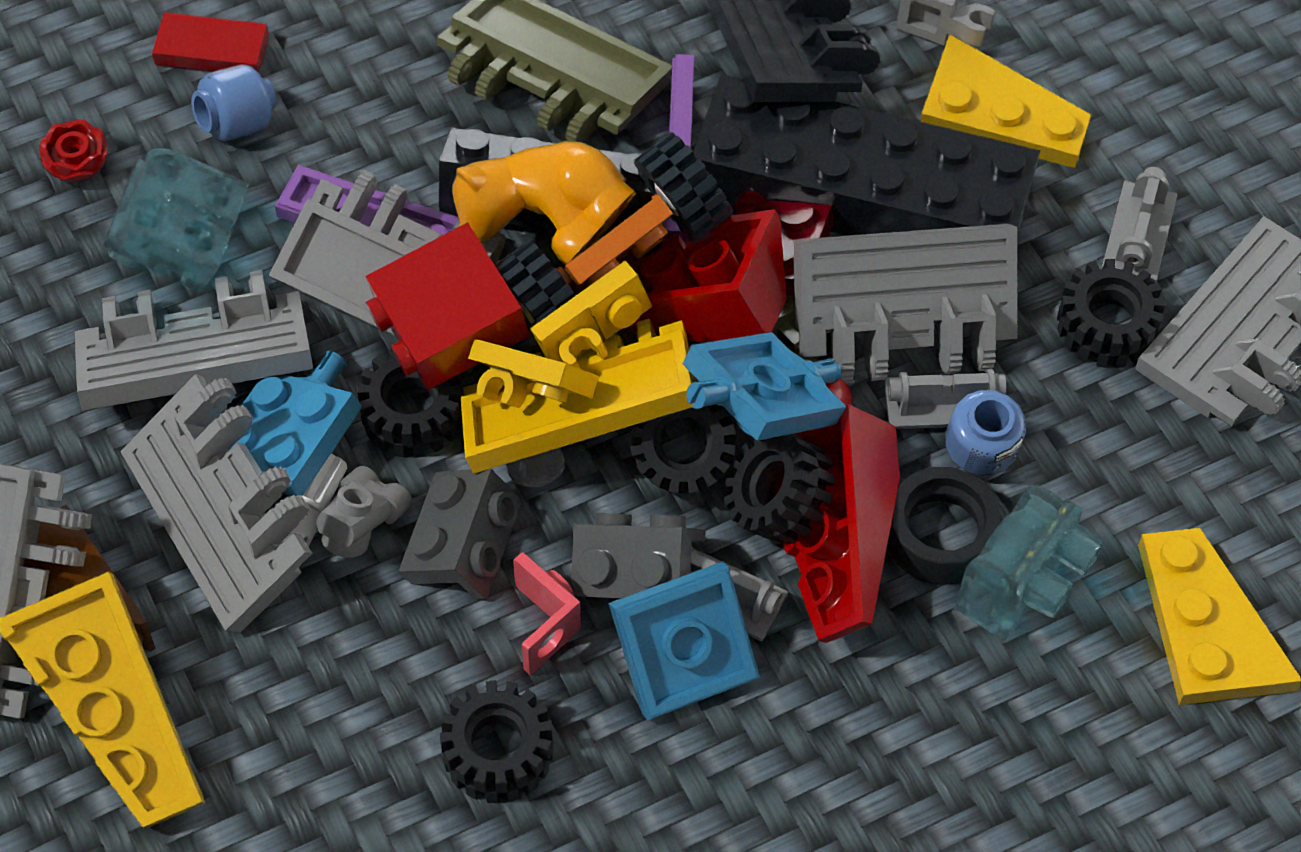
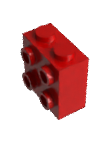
M468 222L365 276L374 297L365 302L371 317L381 333L391 328L398 342L391 345L397 361L406 376L417 372L427 391L479 364V362L468 359L474 339L508 348L530 336L521 306Z

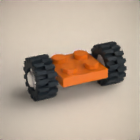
M670 132L634 159V165L638 169L640 177L646 182L645 185L649 191L654 194L651 197L652 200L565 265L564 270L561 266L557 269L554 268L545 254H542L538 246L530 239L495 265L521 306L523 315L533 326L575 297L574 293H578L585 286L589 287L619 265L618 261L630 252L638 260L655 248L669 233L664 227L669 219L673 222L675 221L679 229L684 234L686 233L690 240L697 242L733 215L732 207L726 200L727 197L724 192L716 185L717 181L707 172L703 162L695 157L693 150L688 145H685L678 135L676 136L673 132Z

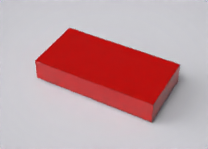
M164 12L152 51L154 64L214 72L237 65H247L259 73L269 38L268 26L265 23Z

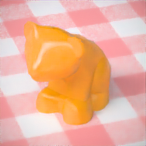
M572 141L527 148L507 157L478 161L457 168V175L452 185L459 224L461 226L468 222L481 243H485L526 208L550 218L557 229L552 238L551 248L564 265H567L596 243L636 195L635 191L625 183V177L611 159L592 146Z

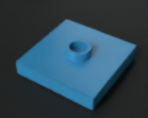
M723 562L609 603L642 715L647 720L760 678L729 567Z

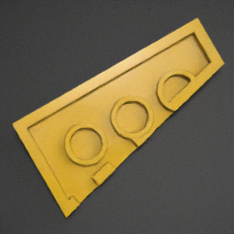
M110 572L104 573L0 618L1 635L14 648L24 662L23 665L37 684L47 693L60 711L61 717L96 760L97 766L143 828H150L206 803L113 574Z

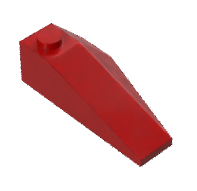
M775 209L732 215L697 242H694V240L684 242L678 234L662 241V248L651 255L636 260L633 255L628 254L618 261L619 264L626 261L638 274L652 304V307L640 315L635 323L619 331L637 333V322L650 318L657 336L660 335L659 327L682 320L686 329L687 340L704 343L770 333L773 331L787 299L781 222ZM585 286V287H584L582 290H580L578 293H576V294L574 293V295H575V296L578 295L580 292H582L584 289H586L587 286Z
M850 404L845 405L846 408L836 425L793 433L822 447L826 451L824 455L831 458L833 466L827 471L835 475V485L826 486L825 488L826 492L833 494L830 504L822 502L819 510L825 514L821 522L819 523L811 519L809 523L813 531L806 537L798 534L797 542L790 544L783 541L786 554L795 557L801 573L798 582L799 590L819 641L829 643L872 625L900 480L896 426ZM784 475L780 479L776 487L774 497L776 496L782 485Z

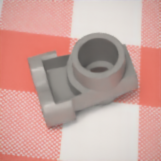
M359 466L340 481L337 496L319 514L316 525L319 533L322 534V543L328 551L342 557H357L367 551L372 530L383 522L392 524L410 509L412 498L404 486L398 483L384 484L372 469Z

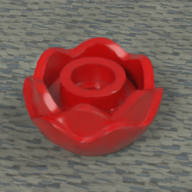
M81 119L53 125L47 132V135L41 139L39 145L41 162L46 171L59 180L71 183L82 182L95 176L104 166L108 156V145L103 131Z

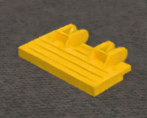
M650 318L637 322L639 342L624 346L621 336L615 333L607 340L603 339V343L608 351V356L604 359L600 358L593 349H589L576 358L582 370L599 376L592 399L569 393L566 403L552 400L532 393L535 382L524 378L527 386V395L523 405L520 408H516L500 402L504 392V384L499 391L496 402L477 396L478 383L464 387V396H461L465 459L473 474L691 408L694 403L689 404L686 392L688 386L694 383L695 380L694 375L682 364L689 351L683 321L659 327V336L656 335ZM541 352L533 354L543 357V354H541Z

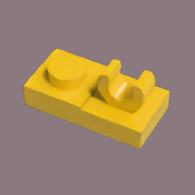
M624 261L530 329L546 358L567 363L581 369L576 358L589 349H593L600 358L604 359L608 356V351L602 340H607L619 330L631 326L638 320L640 315L652 307V304L638 274Z
M474 339L468 359L490 366V369L484 372L479 379L477 396L496 402L499 391L504 384V392L500 402L516 408H520L523 405L527 395V386L524 378L535 382L532 393L563 403L567 402L569 393L592 399L599 379L598 375L567 363Z

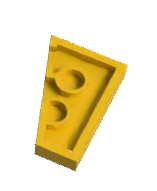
M949 35L925 102L920 122L1040 150L1039 159L1075 168L1091 114L956 37Z

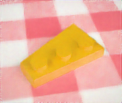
M1200 528L1142 534L1138 547L1179 705L1297 692L1301 686V677Z

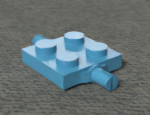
M772 332L691 345L682 363L699 381L691 383L687 388L686 396L689 404L694 403L692 407L696 409L715 404L724 406L737 420L738 426L745 433L753 436L756 441L836 425L846 408L826 386L827 383L833 384L840 379V364H834L836 360L831 358L818 362L805 361L790 351Z
M326 351L323 359L311 376L297 378L282 374L260 378L242 404L244 407H247L254 421L251 422L252 425L248 428L249 430H246L237 442L246 445L262 473L275 466L277 468L280 466L282 469L285 468L292 482L289 484L290 487L286 489L287 491H284L282 494L289 496L304 495L362 408V405L352 392L331 387L342 370L347 366L345 359L335 352Z

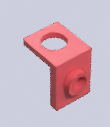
M522 552L513 560L515 586L550 617L522 643L523 669L529 675H532L581 630L580 601L574 597V592L569 583L554 570L545 572ZM555 632L549 642L540 649L543 642Z

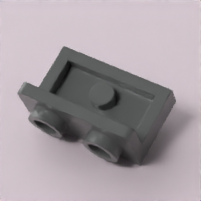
M492 469L474 474L472 470L435 472L398 572L410 584L459 583L475 599H487L495 576L500 568V562L513 525L518 516L521 505L520 498Z
M597 513L596 525L574 524L571 588L574 596L624 598L690 574L692 542H705L706 530L686 528V516L650 515V526H632V515Z

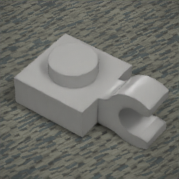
M901 0L896 29L943 46L949 35H952L968 45L981 47L985 31H990L992 28L995 10L982 4H970L964 7L957 6L958 0Z

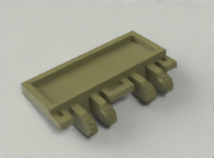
M471 0L452 16L451 26L437 37V46L454 54L460 51V54H457L453 58L452 63H450L447 73L449 82L461 86L482 68L485 69L481 72L480 77H478L475 87L476 95L485 100L492 98L493 95L500 92L510 82L544 99L558 87L559 89L550 96L549 100L547 99L541 108L537 124L539 127L551 131L569 114L574 113L575 116L572 117L567 128L566 141L583 143L599 127L617 135L671 83L672 78L671 64L539 0Z

